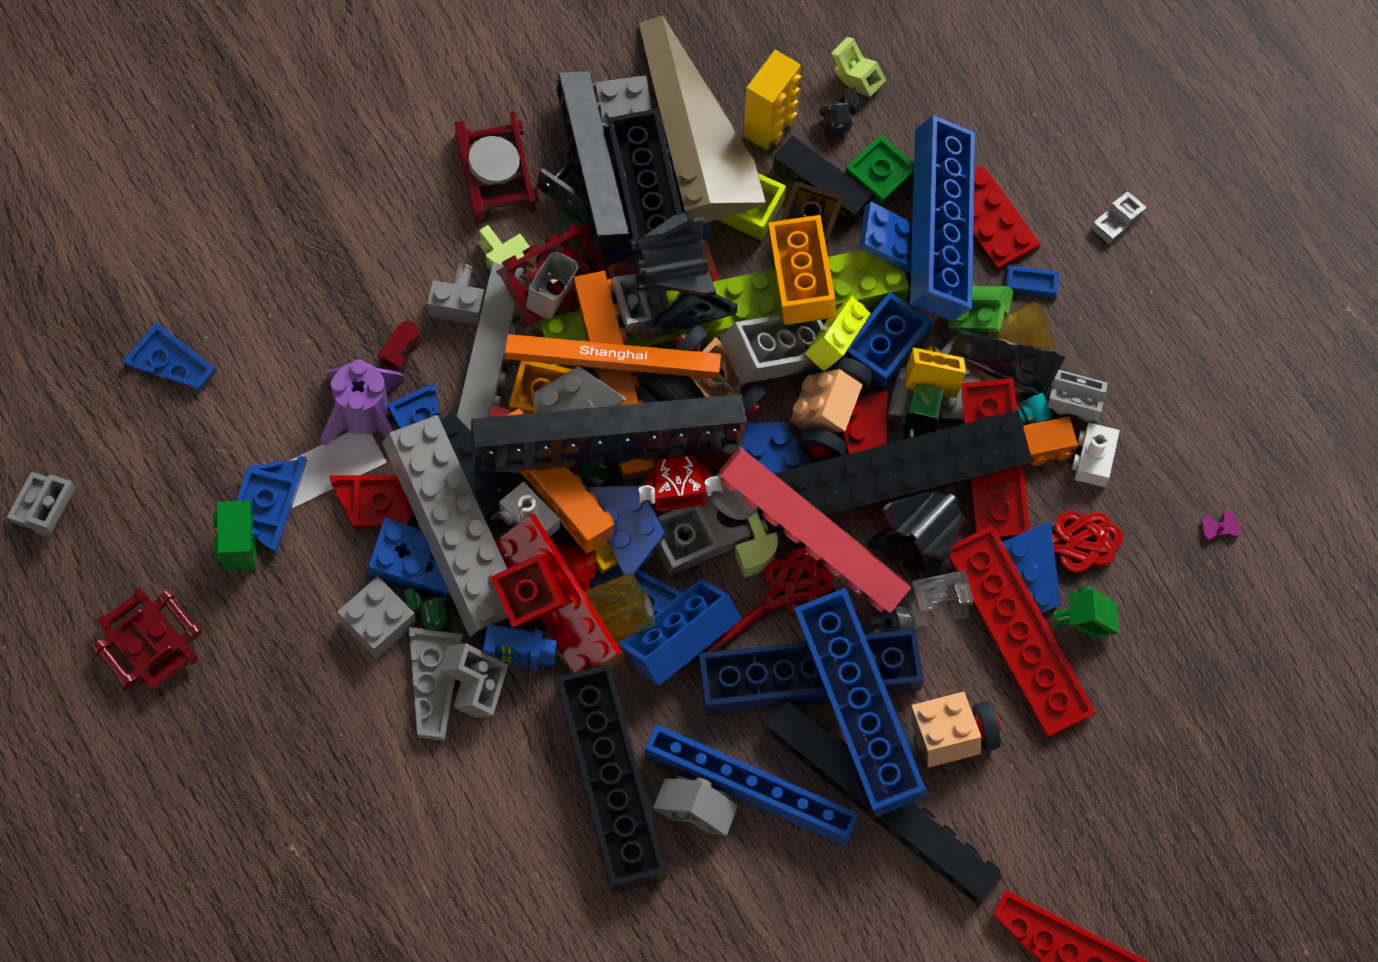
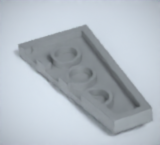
M409 627L417 735L419 738L445 741L456 679L441 673L440 668L447 646L462 644L463 634Z

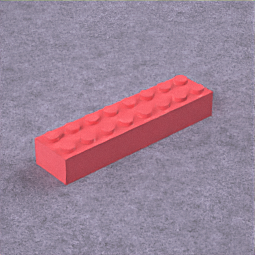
M740 446L719 470L722 477L721 483L733 493L736 489L743 494L741 497L746 504L754 510L760 507L764 511L762 514L767 521L775 527L781 524L785 528L783 531L788 538L796 544L802 541L806 545L804 548L809 555L817 561L823 558L827 562L825 565L830 572L838 578L844 575L847 578L848 586L859 595L865 592L868 595L869 603L880 612L886 609L891 613L911 589L902 577Z

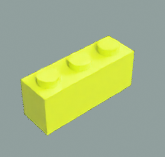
M851 296L836 309L837 318H830L826 321L805 354L821 370L825 371L845 354L871 313Z

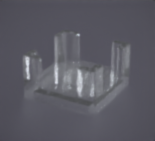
M965 570L912 581L908 602L910 610L916 616V629L928 626L925 612L931 611L933 604L950 601L955 620L968 618L967 604L971 605L973 603V597Z

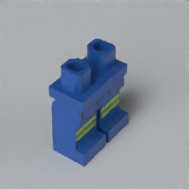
M488 624L483 652L500 661L514 663L520 668L530 667V671L538 672L539 665L554 667L556 641L542 639V631L534 630L533 635L526 630Z

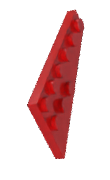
M1007 890L1004 891L992 916L1038 962H1149Z

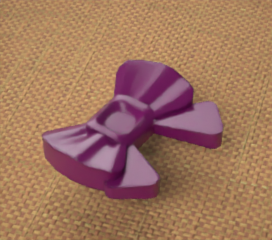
M1225 509L1222 523H1215L1206 514L1202 520L1204 539L1209 542L1216 536L1221 535L1238 538L1240 527L1234 518L1235 514Z

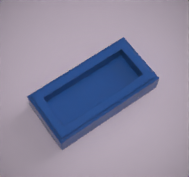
M1008 265L1006 286H1009L1014 294L1056 299L1060 272Z

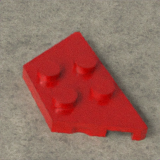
M330 475V483L353 529H380L384 518L408 526L413 520L415 514L397 475Z

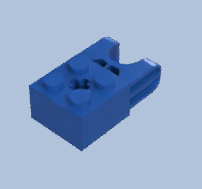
M384 518L365 576L373 579L378 576L385 583L406 590L414 588L418 592L436 598L449 596L450 601H453L422 530ZM398 552L404 554V558H399Z

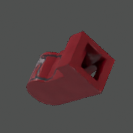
M404 321L400 323L378 353L381 365L392 371L400 372L402 375L407 369V355L410 350L415 349L420 343L419 328L414 322Z

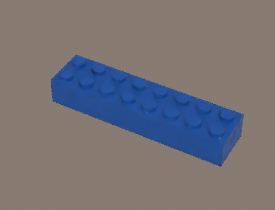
M932 115L915 129L910 305L954 321L972 309L975 132Z
M846 588L794 608L876 817L928 797Z

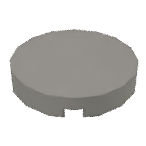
M488 136L481 138L473 144L469 151L468 163L470 172L477 180L485 184H505L514 178L519 168L520 157L517 149L509 141L501 137Z

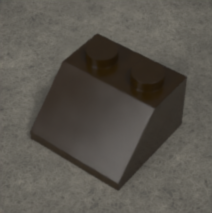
M795 181L780 221L820 215L826 250H828L844 197Z

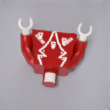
M668 456L665 460L657 461L656 470L649 473L645 483L639 488V503H642L644 500H651L652 504H656V512L706 506L707 496H711V492H723L721 479L714 477L703 465L697 464L693 456H681L678 458Z

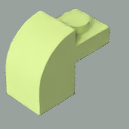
M846 37L831 53L837 64V67L834 69L836 75L850 88L855 87L857 93L871 97L886 81L878 62L864 58L853 38Z
M489 225L479 230V245L486 254V266L490 270L493 263L502 264V261L516 255L517 259L523 257L522 251L530 247L521 234L502 244ZM535 256L527 261L534 265Z
M757 512L746 519V526L749 527L752 533V540L735 546V556L743 578L763 572L767 565L774 561L776 557L777 533L769 534L765 520H760Z

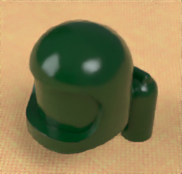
M414 588L403 591L406 605L415 613V616L418 613L420 614L424 628L442 631L450 625L452 619L447 604L450 602L449 596L423 601L421 595Z

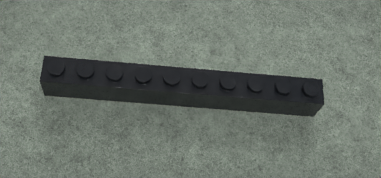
M787 700L767 723L765 732L979 907L1000 883L1003 876L999 873L1000 869L989 860L984 861L979 857L978 851L971 844H963L957 839V834L947 825L941 826L934 820L935 816L924 807L921 809L916 804L910 803L876 817L847 743L840 738H833L828 733V729L824 724L817 720L814 722L806 716L807 712L802 706L797 703L793 705Z

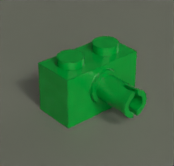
M1091 587L1080 588L1078 592L1068 594L1069 609L1057 610L1053 613V620L1058 628L1071 625L1094 639L1119 634L1117 603Z

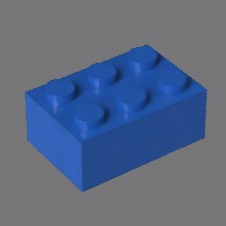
M889 291L866 320L842 357L856 360L867 366L873 373L872 383L885 390L897 375L899 369L909 360L912 349L918 348L928 336L932 320Z

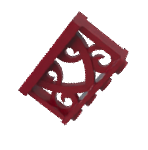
M574 223L563 229L565 235L558 238L555 233L542 240L544 246L538 248L534 244L522 251L523 257L517 259L516 255L501 262L503 267L497 270L496 273L498 276L500 275L522 316L520 319L524 327L544 317L526 308L527 297L524 292H529V286L519 284L515 277V272L518 268L526 270V276L519 277L524 281H530L531 284L549 255L553 252H559L577 262L578 273L575 276L605 270L607 279L616 277L613 270H609L600 251H594L587 223L578 227L577 223ZM572 239L579 240L583 247V254L580 259L575 257L579 252L578 245L574 250L569 247V242ZM561 243V251L556 249H549ZM538 255L534 265L527 261ZM587 258H589L595 272L584 263ZM547 282L546 288L550 289L553 295L562 293V289L559 286ZM574 282L557 310L577 300Z

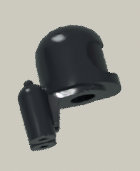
M855 87L848 88L841 94L842 98L839 104L828 105L819 109V115L824 117L825 129L832 136L845 135L853 126L852 115H855L860 107Z

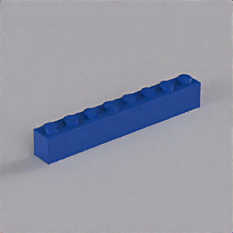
M657 724L645 747L646 759L691 779H705L716 790L725 792L736 799L842 846L847 847L858 822L859 813Z

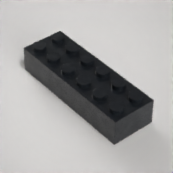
M658 108L607 118L610 141L626 206L627 218L631 227L632 239L641 238L672 216L682 214Z

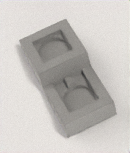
M1127 191L1112 203L1106 213L1093 222L1091 229L1110 245L1141 216L1147 207Z

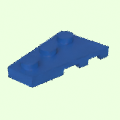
M157 322L123 361L126 366L199 391L203 389L217 372L215 367Z
M1050 521L1002 542L1041 614L1060 606Z

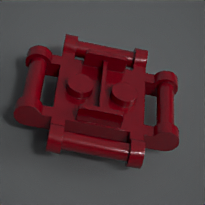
M139 587L128 600L105 617L101 615L96 619V622L107 637L94 643L91 650L96 656L102 658L118 678V684L123 690L131 688L142 680L155 693L161 688L160 685L186 665L189 663L192 665L198 661L195 653L187 645L198 638L203 630L198 624H194L174 600L175 596L170 590L164 591L157 600L151 602L146 593ZM140 603L144 606L143 610L138 609L119 624V628L116 630L112 628L111 625ZM167 607L186 631L183 635L179 636L160 613L162 609ZM115 646L134 671L128 674L109 651L111 647Z

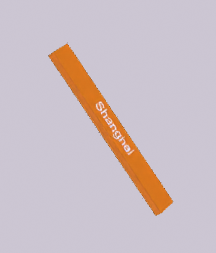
M508 334L505 349V359L712 379H719L721 354L511 334Z

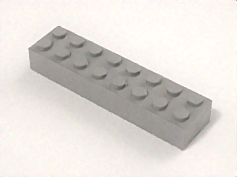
M438 415L390 432L382 443L419 526L428 541V546L469 637L487 631L488 624L500 626L510 622L490 578L506 570L507 567Z

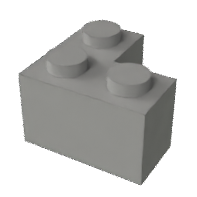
M466 643L447 646L440 672L461 682L453 708L474 718L493 716L508 664Z
M678 776L677 779H664L653 809L672 821L690 822L707 834L727 836L738 805L729 799L730 796L727 793L713 789L711 787L712 784L705 779L696 778V780H689Z

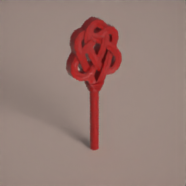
M1065 511L1059 515L1054 525L1055 534L1052 535L1054 555L1059 556L1061 567L1067 573L1074 575L1082 574L1091 566L1104 567L1110 565L1116 557L1117 550L1122 545L1124 535L1121 529L1114 523H1111L1110 518L1104 513L1093 512L1082 515L1076 511ZM1067 522H1073L1064 528V524H1066ZM1081 529H1084L1083 531H1081V532H1079L1078 534H1076L1075 536H1073L1075 533H1077V532L1080 531ZM1109 535L1113 537V541L1108 538ZM1094 538L1096 540V543L1087 540Z
M798 548L792 551L786 559H776L770 562L764 570V583L769 588V592L765 593V596L760 601L761 604L745 615L730 631L725 632L716 639L710 647L704 649V653L717 651L766 613L779 611V609L785 607L791 615L797 616L794 609L800 606L797 604L808 603L828 595L832 591L834 578L825 565L827 562L823 558L817 561L806 552L805 548ZM779 571L776 579H774L773 574ZM793 572L789 578V581L785 582L789 573ZM803 574L809 576V578L800 580ZM779 593L785 594L783 596L778 597Z

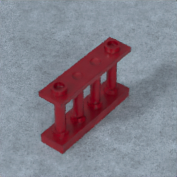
M515 111L509 112V125L483 130H466L464 121L454 122L455 135L475 224L485 222L484 212H489V209L528 202L530 213L536 212L535 203L539 202L537 187L532 188L520 137V135H524L521 120H516ZM513 134L515 148L520 157V169H518L514 178L510 181L523 179L526 192L489 199L481 197L480 190L484 189V186H489V184L477 180L470 172L468 163L470 145L484 137H501Z

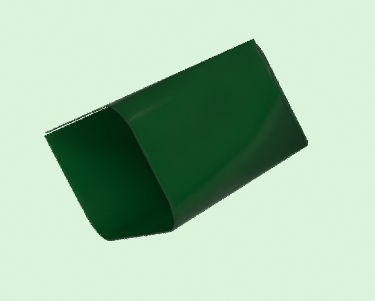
M922 384L916 385L907 413L904 439L937 431L943 389Z

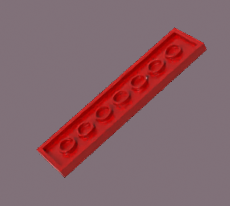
M993 525L956 542L948 559L1046 738L1048 739L1096 714L1094 707Z

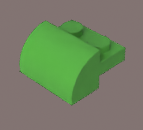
M972 286V309L954 321L949 320V330L951 332L964 330L973 333H1000L1003 317L1009 314L1013 290L1009 286Z

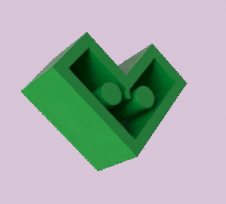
M250 500L217 502V511L213 512V527L218 529V537H213V551L216 553L217 562H221L224 571L257 570L256 542L253 536V509Z

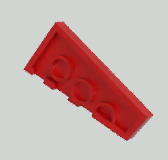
M887 391L857 398L846 430L842 431L847 454L886 444Z

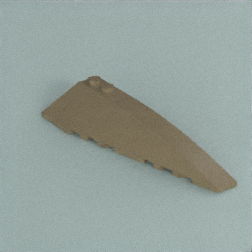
M659 16L639 22L650 73L688 219L703 216L704 223L765 206L766 201L754 159L665 18Z

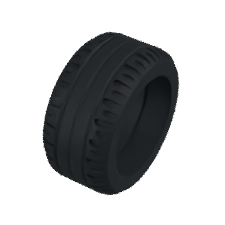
M645 372L640 378V385L659 402L706 398L698 385L689 376Z

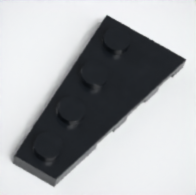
M964 330L959 331L948 355L964 358L965 364L998 380L1014 378L1015 388L1031 396L1043 393L1044 397L1066 357L1064 352Z
M451 412L441 420V424L486 521L500 509L499 502L521 483L511 472H498L488 476L482 474L474 475L470 450L471 431Z

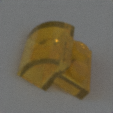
M1034 301L1010 310L1009 314L1003 317L1000 333H990L991 337L1050 350L1056 349L1047 327L1049 321L1042 308Z
M633 572L585 591L586 596L615 642L655 626L654 611L646 591H642Z

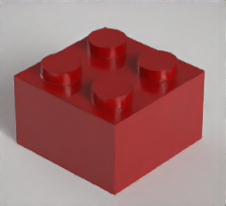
M538 554L490 577L512 627L519 628L567 605L547 558L543 554Z

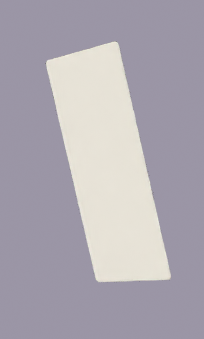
M347 432L331 440L325 446H318L300 455L307 458V464L292 508L333 489L330 483V475H362L385 464L386 460L372 434H353ZM298 457L291 459L289 461L298 460Z

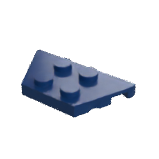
M785 422L746 424L742 449L773 474L810 464Z
M305 456L298 457V460L283 463L279 460L270 462L268 465L249 466L244 476L236 501L250 500L253 509V536L272 553L277 554L307 464Z
M642 486L585 488L588 493L592 492L595 495L601 509L604 512L607 511L614 520L613 538L608 540L626 580L630 582L635 578L634 574L643 562H647L653 549L659 546L666 536L650 500H644L642 503H639V488Z

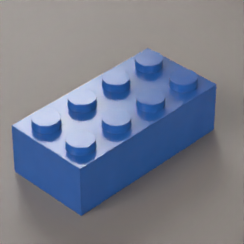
M700 579L618 645L631 667L659 686L661 683L669 680L681 667L689 664L701 651L710 647L721 635L730 631L742 618L728 594Z

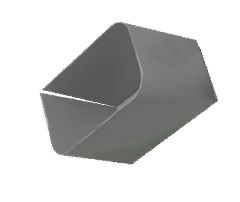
M559 252L551 253L529 286L526 308L550 320L573 285L578 268L577 262ZM554 279L561 281L564 285L562 293L559 295L549 293L546 289L548 281Z

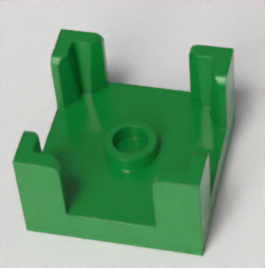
M880 134L846 166L845 173L873 192L872 202L886 209L890 205L891 196L904 183H906L907 188L914 183V162Z

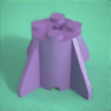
M359 359L343 367L330 369L325 373L326 378L331 382L335 405L320 438L324 446L345 429L353 434H372L378 430L385 438L390 432H393L387 420L389 411L387 394L404 380V376L400 372L375 368L371 364Z

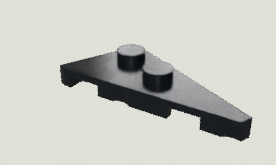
M685 293L641 328L640 338L648 340L735 315L738 304L718 294L700 296Z

